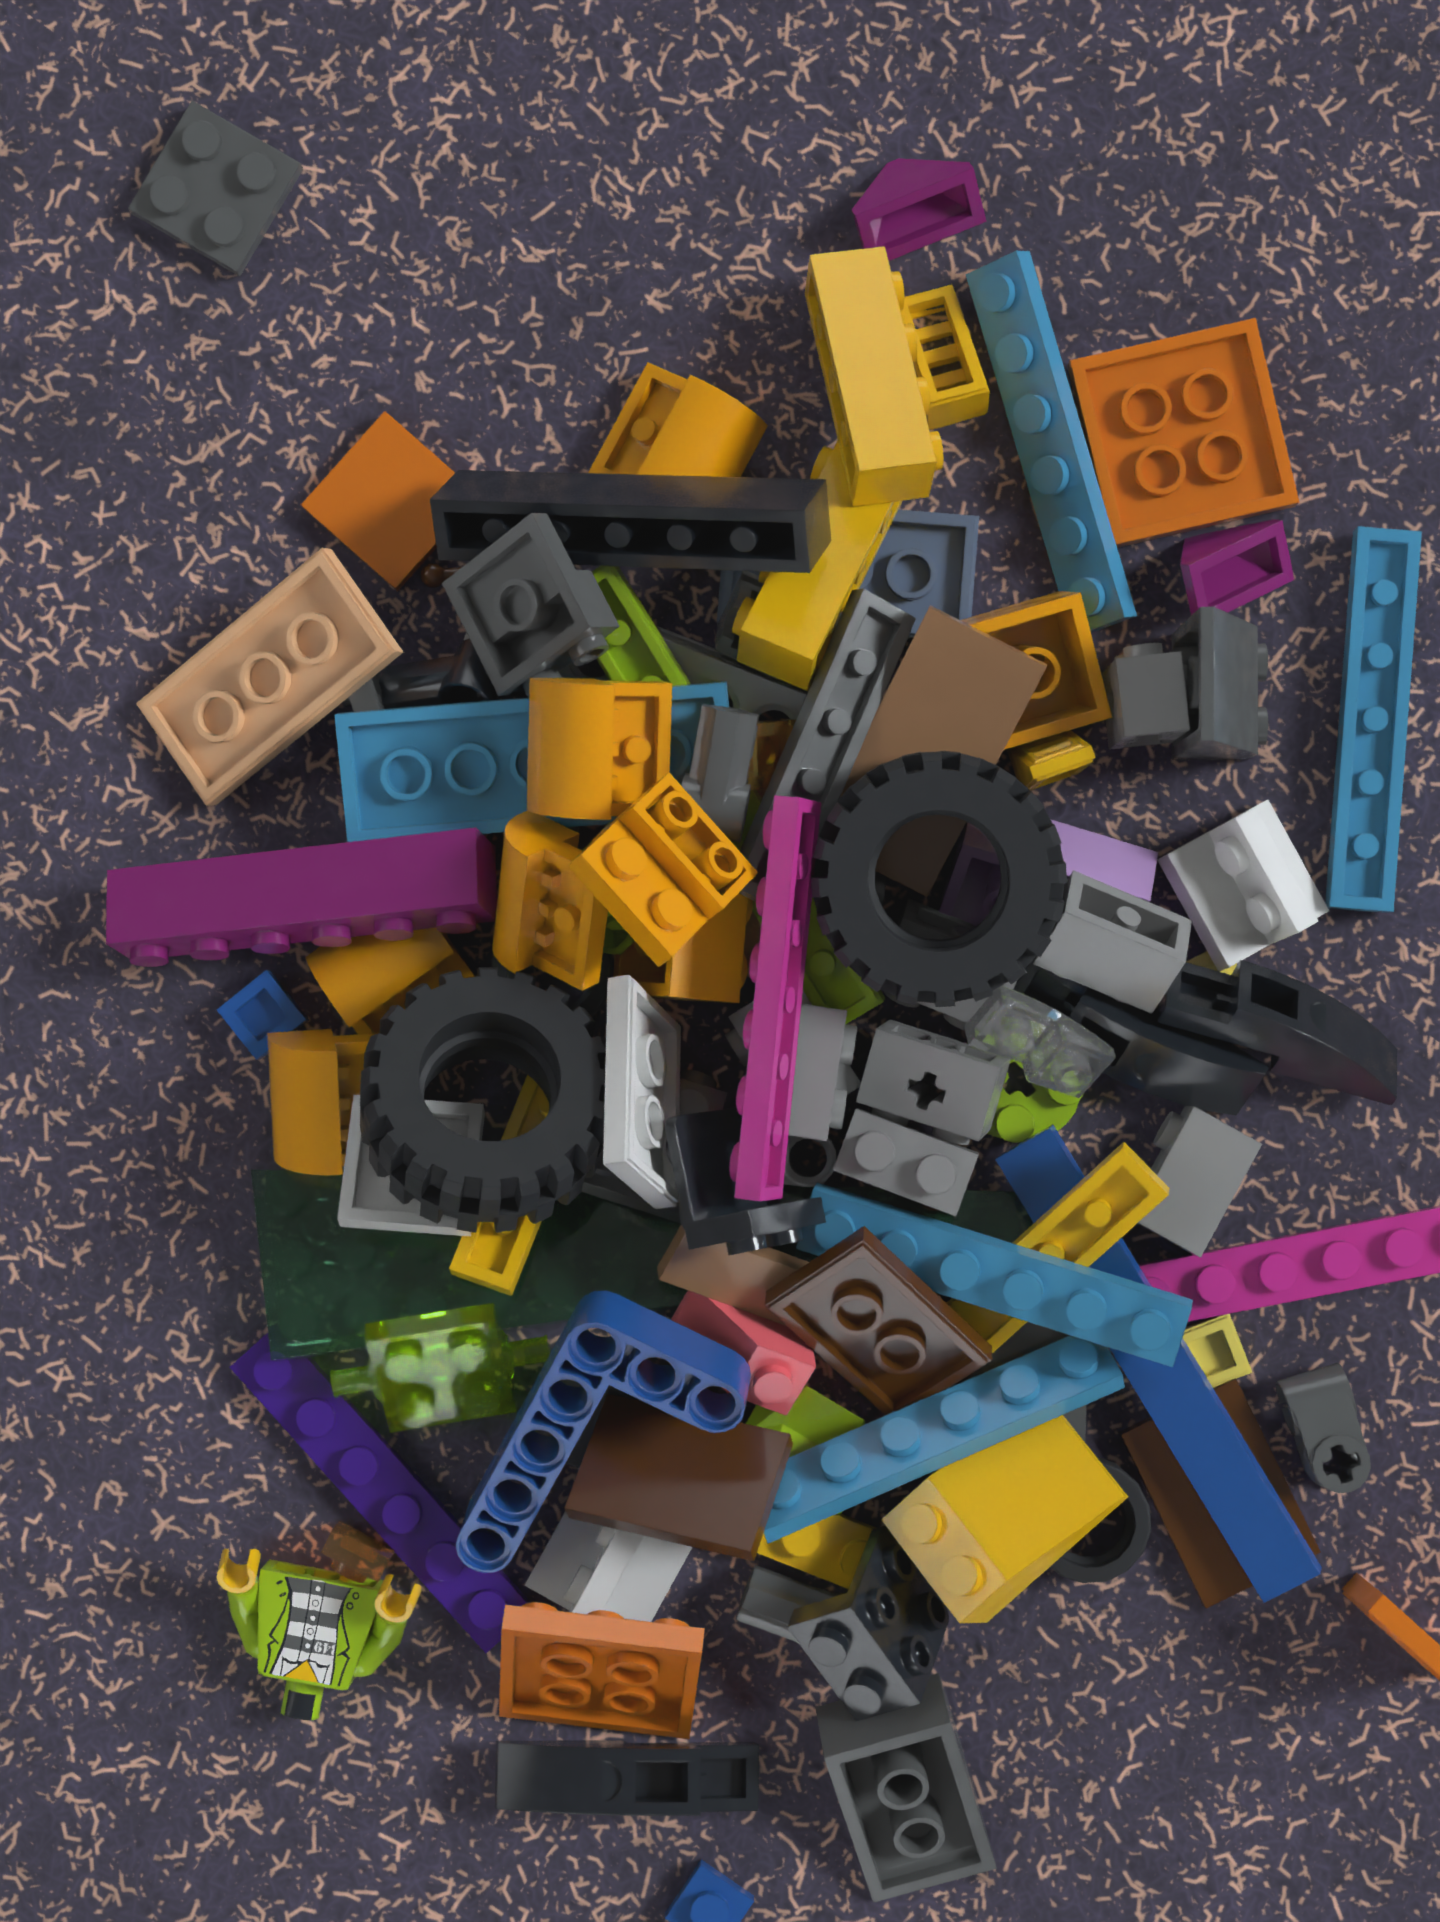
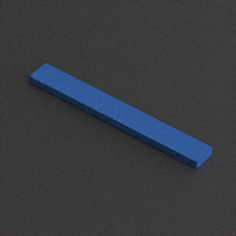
M1053 1124L1000 1154L995 1159L1033 1223L1085 1177ZM1122 1238L1089 1266L1093 1269L1151 1286ZM1182 1338L1173 1367L1110 1348L1263 1603L1320 1575L1322 1569L1320 1563L1184 1339Z

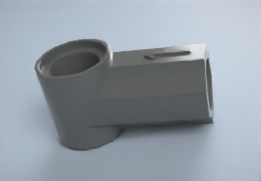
M703 704L690 773H685L682 787L730 841L740 843L750 798L751 785L746 783L750 761L754 752L759 714L725 706Z
M754 1565L741 1598L736 1620L798 1643L787 1628L794 1609L845 1593L829 1592Z

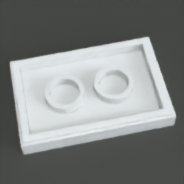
M630 975L610 977L607 984L603 1165L654 1209L675 1207L678 1202V1192L673 1167L666 1153L667 1137L665 1123L668 1118L680 1115L681 1026Z

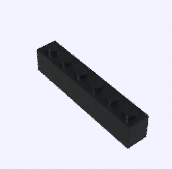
M458 470L430 498L439 560L471 561L531 513H547L573 565L810 573L831 542L826 479Z

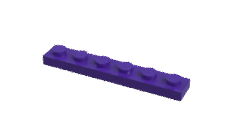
M281 1323L275 1325L229 1368L485 1653L489 1652L501 1641L505 1605L522 1606L531 1602L502 1569L493 1573H482L472 1570L463 1564L457 1555L456 1549L457 1538L462 1526L459 1521Z

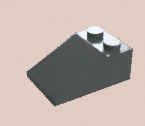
M1200 607L1172 633V652L1181 651L1190 724V730L1172 742V760H1249L1258 755V745H1265L1268 737L1267 708L1258 707V682H1265L1268 672L1266 643H1258V626L1216 607Z
M939 1673L930 1675L920 1704L856 1721L841 1700L815 1707L824 1760L873 1903L997 1869L955 1721Z

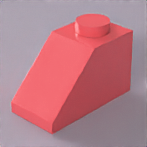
M687 1291L671 1318L672 1321L716 1341L743 1356L750 1366L751 1373L747 1401L787 1416L816 1368L814 1350L789 1327L697 1293Z

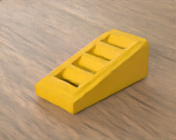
M953 285L906 296L904 308L900 310L904 324L911 323L914 326V319L941 311H946L948 321L915 329L917 360L913 365L916 377H925L928 383L930 413L926 416L929 429L933 430L985 415L988 412L990 390ZM944 305V308L930 309L933 307ZM953 336L954 344L923 352L921 344ZM960 361L961 369L932 376L929 369Z
M1071 730L1007 749L1016 778L1030 791L1077 775L1092 764L1093 759L1096 758L1092 746Z

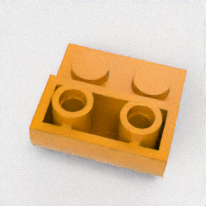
M647 362L588 473L741 477L768 425L743 403L717 387L693 375L686 379Z
M530 678L527 811L560 818L611 820V816H619L643 793L669 773L672 683L666 681H601L594 678Z
M670 772L591 840L592 843L568 865L573 873L658 967L671 959L710 918L723 910L758 873Z
M525 811L513 817L505 827L492 945L493 954L502 966L514 974L516 971L519 972L532 965L583 991L599 983L608 910L568 867L582 852V850L578 849L580 833L542 815Z
M437 928L413 930V937L397 941L381 940L374 935L351 937L352 942L346 946H320L306 956V961L318 984L349 1028L352 1026L358 1034L379 1033L380 1019L392 1005H399L405 1009L406 993L419 984L427 983L432 990L439 987V977L441 974L456 970L461 971L463 978L477 977L450 941L447 933L439 932Z
M332 1029L267 1033L273 1155L275 1162L279 1166L293 1172L310 1175H343L342 1166L345 1164L353 1095H360L361 1071L364 1070V1053L370 1037L378 1033L333 1036Z

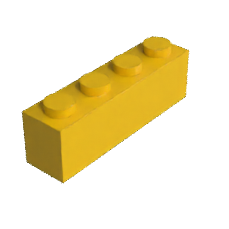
M885 246L812 254L809 257L805 298L852 505L854 507L927 498L930 494L934 472L943 468V446L939 432H930L926 416L930 413L929 387L925 377H916L913 365L917 360V339L914 326L911 323H903L900 311L903 310L905 301L901 273L899 271L891 272Z
M838 440L833 449L823 446L817 456L810 479H826L831 531L830 544L810 573L760 571L758 582L763 583V586L756 600L750 597H746L743 600L732 627V633L739 636L737 662L806 691L809 690L851 591L860 588L902 501L853 507Z

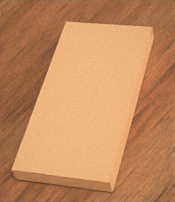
M321 548L136 704L206 806H214L400 656L403 650L333 550Z

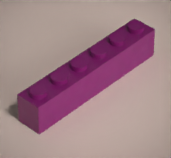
M475 827L107 870L106 945L129 958L130 963L133 965L157 967L168 964L169 957L190 955L192 958L199 960H221L229 956V950L251 948L252 951L257 953L277 954L289 951L291 943L309 941L321 947H342L352 942L351 937L374 935L381 940L397 941L413 937V930L437 928L439 932L448 934L469 933L476 929V923L495 921L497 907L496 846Z

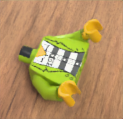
M223 1549L217 1572V1581L227 1591L230 1613L245 1651L258 1659V1674L286 1680L281 1714L294 1719L316 1720L319 1718L324 1687L348 1690L355 1677L372 1675L401 1643L407 1621L421 1593V1586L417 1583L414 1584L410 1594L404 1595L396 1592L391 1586L393 1574H387L384 1580L271 1559L260 1569L258 1580L257 1572L261 1557L259 1550L250 1549L247 1564L240 1565L234 1563L229 1558V1549Z

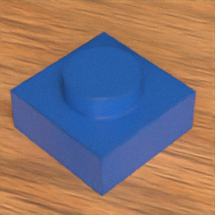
M265 970L217 1009L218 1013L256 1060H260L268 1054L267 1033L297 1031L309 1021L308 1017L270 970Z
M701 1859L665 1912V1919L669 1922H741L754 1902V1895Z

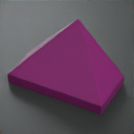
M898 158L884 166L852 208L862 249L885 246L888 261L987 222L974 168L970 162Z
M1272 519L1203 533L1184 539L1180 566L1191 615L1200 607H1216L1228 613L1294 580L1282 520Z

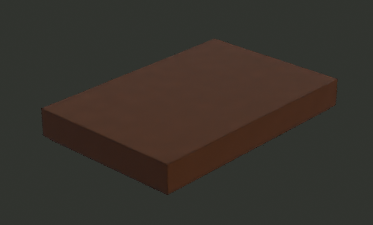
M865 1226L766 1291L764 1306L885 1416L946 1390L992 1361V1346Z
M1235 1378L1214 1387L1213 1389L1313 1554L1321 1553L1237 1379ZM1149 1417L1120 1431L1119 1434L1202 1605L1207 1609L1252 1587L1253 1584L1153 1419Z
M607 1394L566 1502V1513L571 1519L754 1561L793 1446L791 1435L744 1423H738L735 1428L726 1432L712 1433L701 1430L643 1401Z

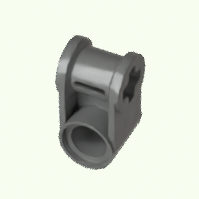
M1337 1362L1277 1380L1275 1385L1280 1404L1284 1402L1287 1404L1286 1408H1282L1283 1416L1293 1435L1300 1461L1307 1477L1315 1484L1336 1493H1349L1360 1488L1369 1476L1371 1469L1370 1455L1357 1419L1353 1392L1342 1366ZM1332 1447L1349 1456L1348 1461L1340 1464L1341 1475L1339 1476L1323 1469V1463L1332 1459L1330 1450Z

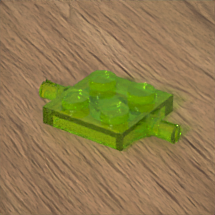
M494 1303L366 1323L365 1343L369 1354L368 1365L340 1370L333 1369L330 1371V1379L335 1398L342 1395L372 1391L374 1396L383 1405L389 1430L392 1433L516 1412V1398L512 1383L514 1367L546 1362L551 1349L548 1335L510 1342L508 1336L498 1324Z

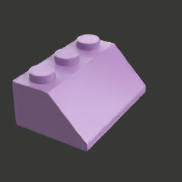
M1051 820L1055 824L1062 842L1060 846L1063 860L1066 862L1067 879L1074 870L1145 901H1151L1158 852ZM968 822L965 823L960 835L938 910L940 913L956 917L977 926L989 914L996 902L1000 888L1001 873L999 860L992 844L979 829Z

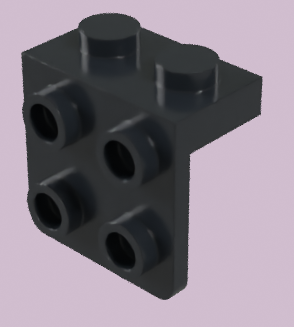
M737 1108L678 1115L668 1118L665 1123L667 1137L666 1153L673 1167L680 1202L679 1218L686 1233L689 1250L726 1243L729 1256L803 1241L801 1227L826 1223L821 1197L767 1206L766 1201L734 1198L736 1182L732 1181L730 1177L729 1167L732 1150L735 1144L740 1142L742 1115H739Z
M882 1526L871 1531L848 1592L794 1609L787 1628L853 1718L859 1721L921 1703L949 1622V1613L947 1606L886 1526Z

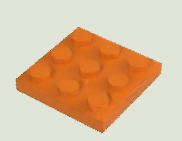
M1256 318L1069 361L1067 368L1081 427L1117 548L1295 507L1299 503Z
M538 1602L526 1603L522 1606L505 1605L501 1629L499 1717L690 1739L705 1628L690 1627L687 1623L673 1618L657 1619L654 1622L624 1619L621 1615L606 1610H596L588 1614L558 1611L551 1605Z

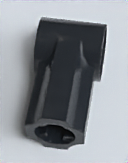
M470 638L460 643L454 656L386 666L379 680L382 691V705L385 709L499 700L500 697Z

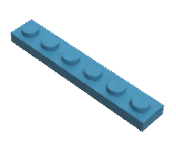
M1016 250L966 274V278L1058 591L1081 592L1090 631L1093 633L1136 617L1137 613L1030 251Z
M1358 526L1353 530L1325 899L1326 906L1332 909L1381 913L1394 912L1422 531Z
M818 1182L813 1189L811 1198L821 1197L826 1223L802 1227L803 1241H798L796 1247L798 1250L819 1256L865 1226L935 1293L1166 1366L1173 1367L1192 1310L1193 1299Z
M1070 1335L789 1457L763 1533L767 1543L769 1544L1125 1388L1123 1374L1108 1347Z

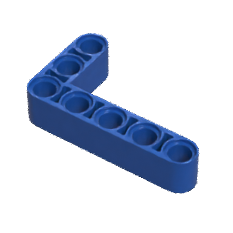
M603 1290L593 1291L585 1295L576 1305L470 1499L456 1542L457 1555L463 1564L472 1570L482 1573L497 1572L508 1565L609 1385L701 1430L712 1433L726 1432L738 1425L743 1418L751 1373L750 1366L744 1357L736 1351L617 1293ZM599 1328L605 1330L611 1336L600 1337L594 1335L588 1329ZM659 1357L668 1361L670 1365L654 1364L647 1358ZM561 1380H573L582 1385V1387H572L566 1385ZM719 1386L728 1390L729 1393H715L707 1387ZM534 1430H544L553 1436L540 1435ZM510 1479L521 1481L525 1485L512 1483ZM483 1528H488V1529L494 1530V1531H496L497 1533H493V1532L486 1531V1530L483 1529Z

